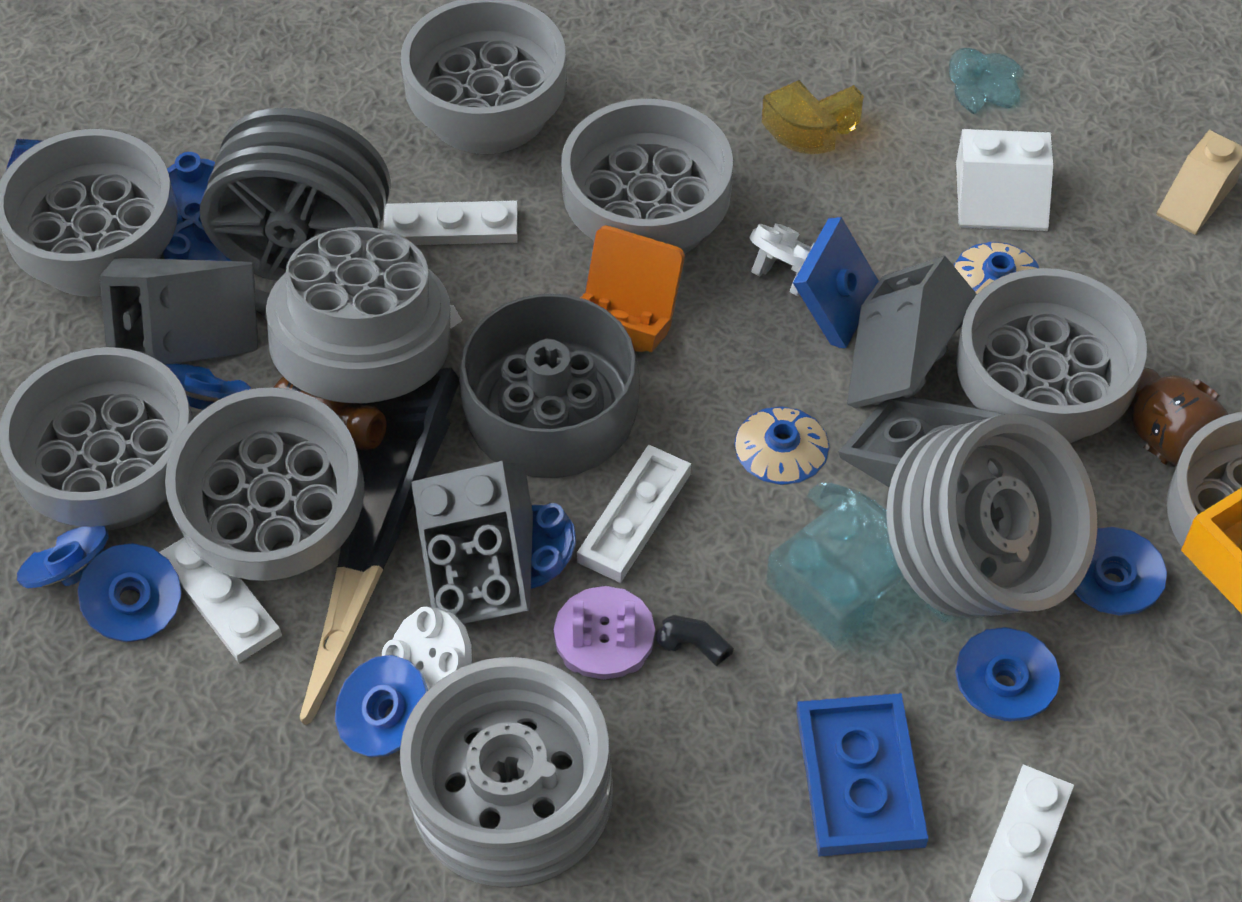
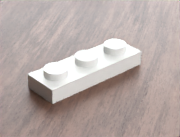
M517 201L386 204L384 230L402 236L414 245L518 243Z
M648 444L577 551V563L621 583L691 475V463Z
M184 537L159 552L169 559L179 575L181 589L238 663L282 636L279 626L241 578L225 574L207 564L193 551Z
M1023 764L969 902L1031 901L1074 787L1073 784Z

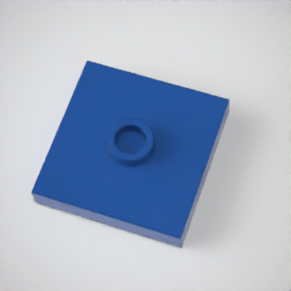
M838 217L828 218L793 284L830 345L838 348H847L859 324L861 306L879 280L843 218Z

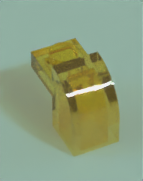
M798 80L763 96L761 123L780 144L790 150L805 154L830 152L835 150L837 133L847 134L854 130L861 122L864 95L853 85L818 101L803 83Z

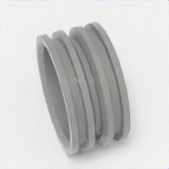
M1005 414L939 429L917 440L900 459L891 479L887 499V529L898 567L919 597L944 614L959 618H980L1045 610L1067 599L1080 585L1090 567L1097 538V509L1087 471L1070 443L1057 430L1040 419L1023 414Z
M499 657L478 661L461 667L438 681L419 700L407 720L400 745V765L414 821L422 840L430 852L454 873L465 879L489 886L518 887L539 883L561 874L579 862L591 850L604 831L613 801V779L607 725L603 713L591 693L578 680L565 671L551 664L528 658ZM531 722L535 724L537 728L534 731L530 727L525 726L521 723ZM479 732L470 744L465 742L470 734ZM568 759L572 761L570 768L559 769ZM449 783L462 789L458 792H449L446 790V785ZM534 805L536 812L549 814L550 816L547 818L537 816L533 811ZM498 813L501 817L498 826L495 829H486V827L498 819Z

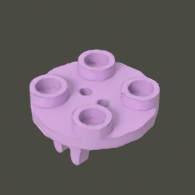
M609 586L585 589L569 598L559 610L553 629L557 652L564 660L566 667L583 676L603 680L623 677L628 673L638 671L651 653L655 638L652 613L643 601L625 589ZM608 622L607 625H602L601 623ZM602 639L608 640V642L602 643L600 641Z

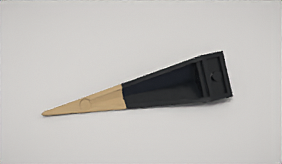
M452 368L440 369L424 385L405 395L384 401L362 404V406L377 407L385 415L387 428L385 436L378 447L366 451L356 449L364 478L363 505L355 527L341 545L327 617L300 713V720L305 725L313 721L411 511L414 504L411 481L426 478L451 424L446 416L459 386V377ZM329 636L327 643L324 646L325 640Z

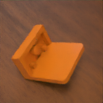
M602 226L595 235L586 291L580 298L589 300L606 309L619 320L631 338L634 351L653 352L666 337L671 327L685 259L684 251L677 246L615 227Z

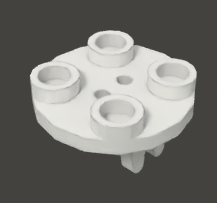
M775 223L774 227L771 228L758 224V227L753 229L750 235L752 243L760 248L751 272L759 277L762 273L766 275L772 268L775 260L780 259L793 265L791 270L797 272V276L814 243L810 247L798 241L799 233L784 225ZM792 283L790 293L799 296L800 294Z
M421 607L404 619L393 640H389L384 645L382 656L395 655L412 662L423 674L428 690L448 674L472 664L471 642L465 626L453 613L440 608Z

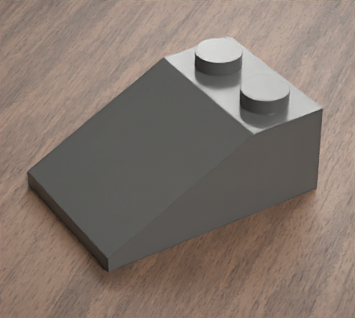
M901 396L881 403L838 453L844 461L890 487L891 479L900 459L921 437L939 429L1005 414L917 397L904 398Z

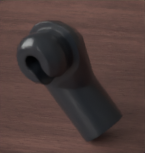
M672 615L662 621L663 627L656 632L657 642L666 650L677 651L684 641L695 645L715 666L722 663L734 651V648L704 620Z

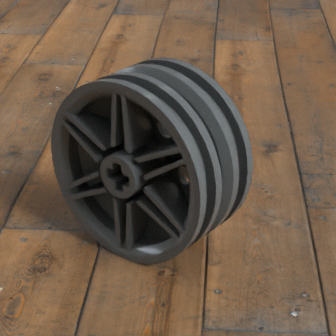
M264 109L240 118L226 132L200 204V218L206 234L231 261L253 262L255 275L268 280L278 281L286 273V267L292 254L307 240L324 232L340 228L369 227L379 229L391 190L390 174L383 158L373 145L345 124L322 114L301 109Z

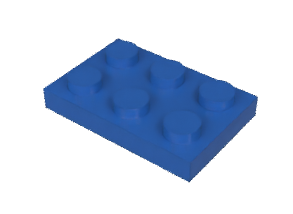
M902 693L799 701L796 712L818 857L926 848L928 833Z

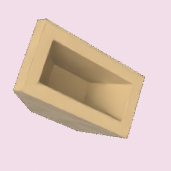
M1209 130L1186 158L1156 215L1196 235L1237 183L1242 170V146Z

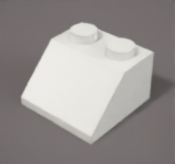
M962 129L956 160L959 228L1048 231L1053 175L1051 133Z

